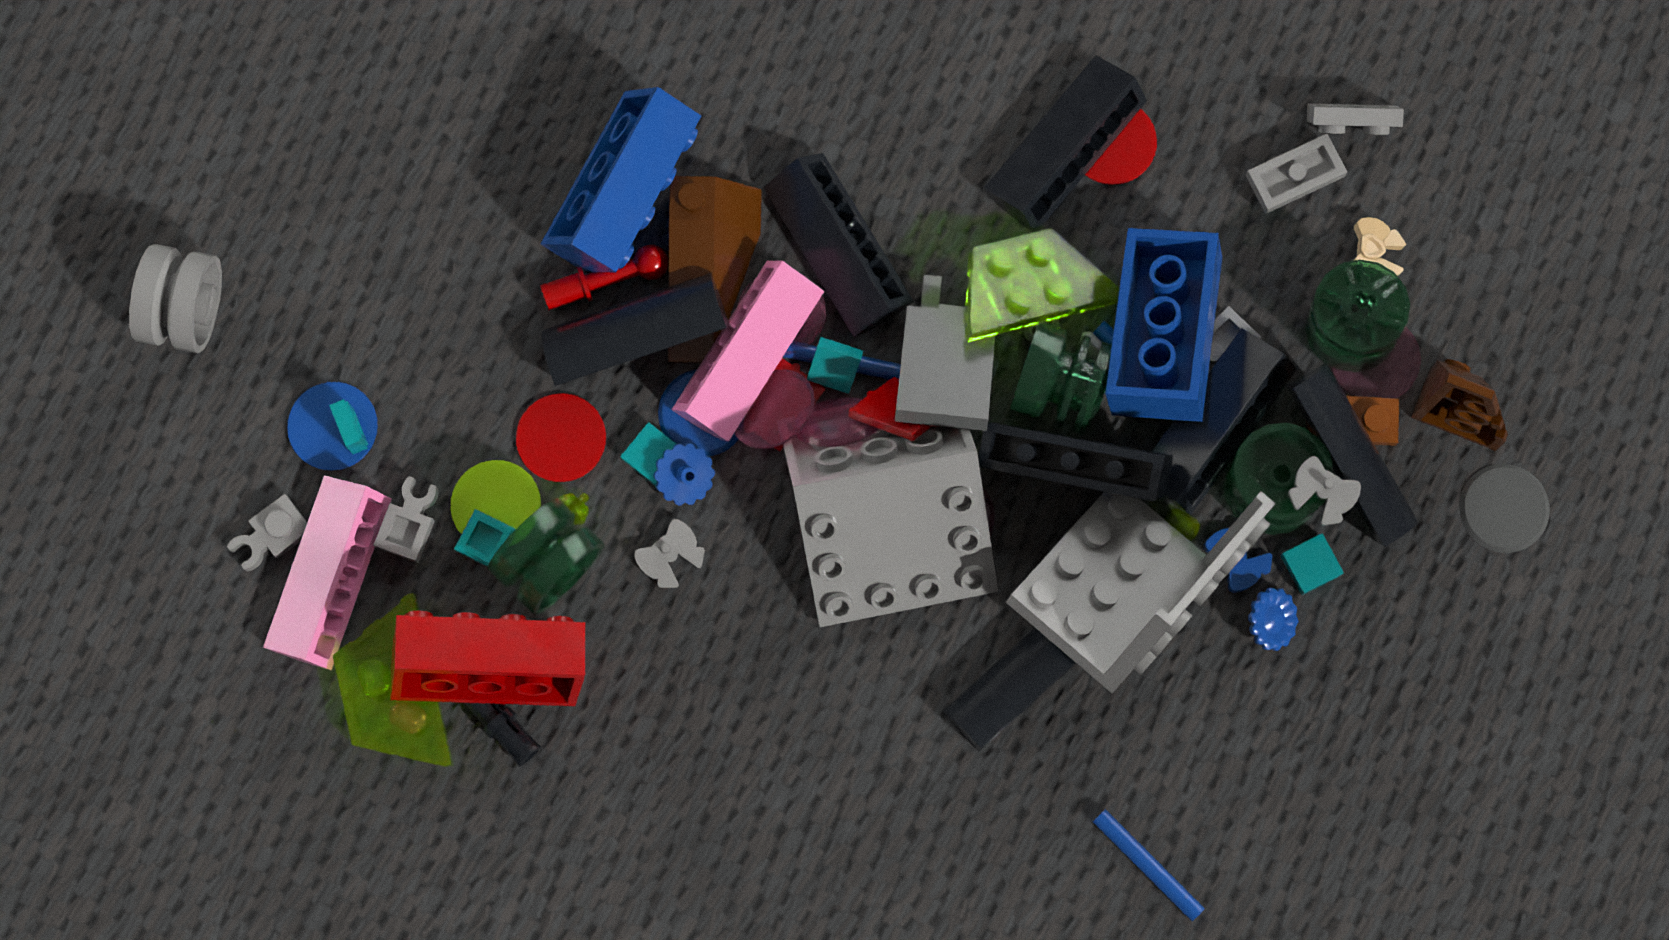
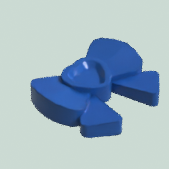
M1229 528L1217 531L1210 536L1203 545L1205 552L1209 553ZM1245 553L1227 575L1229 591L1238 593L1247 590L1258 581L1261 574L1267 575L1270 573L1272 554L1267 553L1247 559V553Z

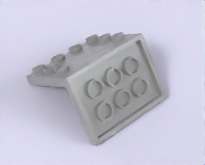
M850 408L778 422L795 496L819 627L998 592L978 454L970 429L933 426L917 439L911 441L849 418L848 410Z
M1104 491L1011 594L1006 603L1107 690L1113 693L1133 669L1141 675L1193 616L1186 610L1188 605L1194 601L1201 606L1212 594L1222 579L1228 575L1249 548L1269 527L1270 523L1264 517L1276 503L1263 492H1260L1206 555L1141 499Z

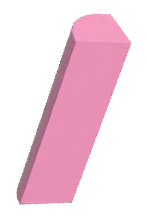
M766 261L730 317L729 325L721 331L671 410L703 431L729 442L824 291L784 261Z
M324 475L263 648L305 663L332 670L375 548L373 546L391 498L368 486Z

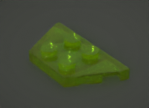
M1051 228L973 247L968 255L967 265L970 285L966 290V305L969 306L968 325L965 328V338L967 342L1115 304L1118 302L1120 288Z
M411 593L405 595L400 600L401 602L384 617L376 619L364 629L363 634L356 640L347 643L333 655L351 743L359 748L438 766L451 767L454 764L440 702L390 700L392 644L396 615H405L410 611H419L416 595Z

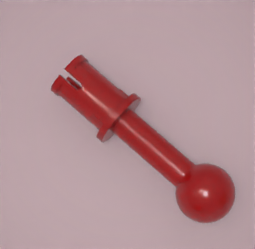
M649 244L639 248L634 258L629 260L623 268L618 269L617 272H592L584 275L582 267H578V273L540 286L548 310L585 298L590 302L593 301L590 293L592 291L637 276L646 280L659 279L666 273L669 259L661 247Z

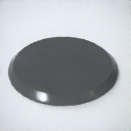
M1495 464L1476 472L1464 486L1459 503L1461 520L1468 534L1481 546L1501 553L1521 551L1534 544L1545 531L1550 514L1548 496L1539 480L1527 470L1510 464Z

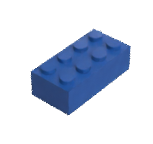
M659 87L625 91L540 245L577 268L582 267L584 272H617L618 269L623 268L633 254L634 246L631 244L638 231L644 229L654 216L655 207L653 204L660 191H664L672 183L677 172L674 166L682 152L687 151L695 141L698 130L695 127L701 115Z
M1128 228L1105 392L1111 416L1202 422L1222 265V251L1218 233Z

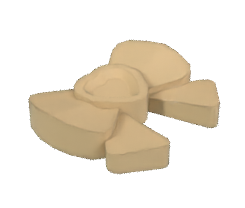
M1371 217L1361 218L1354 225V231L1359 240L1357 244V257L1351 262L1349 268L1353 273L1364 279L1378 280L1382 277L1386 283H1389L1399 276L1404 269L1380 257L1386 252V249L1402 250L1406 243L1397 230L1390 231L1389 226L1383 221Z

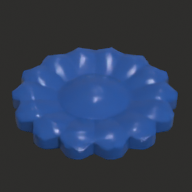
M687 443L684 446L675 444L672 449L664 450L662 458L656 461L657 470L653 474L654 479L657 481L656 489L663 493L665 500L673 501L678 506L684 503L692 505L696 499L702 500L706 496V491L710 490L713 485L711 479L714 477L715 471L711 468L712 459L705 456L704 449L695 448L691 443Z
M1267 588L1265 592L1258 593L1257 600L1251 603L1252 611L1248 615V620L1251 623L1249 631L1254 635L1255 643L1261 645L1264 650L1272 649L1273 651H1279L1282 646H1288L1290 639L1296 635L1295 627L1299 622L1296 615L1298 607L1293 603L1292 596L1286 594L1283 589Z

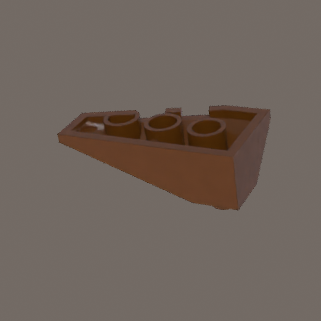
M675 176L670 184L669 287L712 272L728 321L744 282L754 249L761 235L762 189L712 176ZM722 330L669 347L668 362L701 364Z
M1445 359L1444 362L1437 360L1429 369L1411 418L1496 451L1505 444L1508 433L1495 390L1480 376L1470 373L1471 368L1468 365L1452 359Z

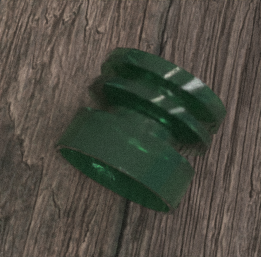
M1359 259L1339 264L1325 274L1315 291L1308 309L1305 330L1309 346L1321 361L1336 370L1356 373L1375 368L1389 357L1408 323L1410 300L1406 286L1394 271L1378 262ZM1356 304L1359 309L1367 308L1369 310L1367 315L1364 316L1361 311L1353 312L1351 310L1353 305Z
M1039 320L1010 411L1038 420L1049 402L1057 405L1055 414L1056 427L1062 428L1067 411L1070 409L1078 412L1072 432L1083 435L1087 425L1098 413L1106 391L1112 344L1102 341L1096 360L1085 357L1091 337L1085 335L1076 351L1072 353L1066 351L1068 329Z

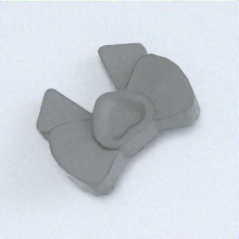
M1312 456L1298 469L1294 480L1295 488L1290 489L1288 495L1294 510H1298L1314 493H1316L1318 499H1327L1320 524L1322 526L1341 523L1343 520L1342 514L1346 513L1357 502L1361 484L1356 480H1341L1340 477L1326 471L1320 460L1316 456Z
M673 519L670 522L666 535L656 541L652 547L636 550L634 557L638 567L645 575L652 579H658L657 585L659 588H677L679 583L668 562L676 561L679 554L695 567L701 568L705 550L703 547H696L697 540L690 527L678 519Z

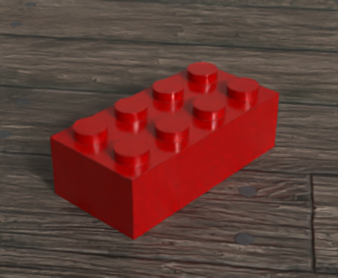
M410 611L405 615H396L392 644L390 700L576 706L585 677V622H574L572 618L566 616H553L546 619V621L527 620L525 616L518 614L503 615L499 619L480 618L478 614L469 612L457 613L452 617H433V614L427 611Z

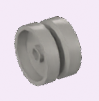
M158 244L148 246L141 257L131 291L129 307L131 337L136 342L159 346L165 342L169 335L171 345L177 350L193 353L203 351L213 332L221 297L222 269L219 258L216 255L193 251L183 259L177 248Z

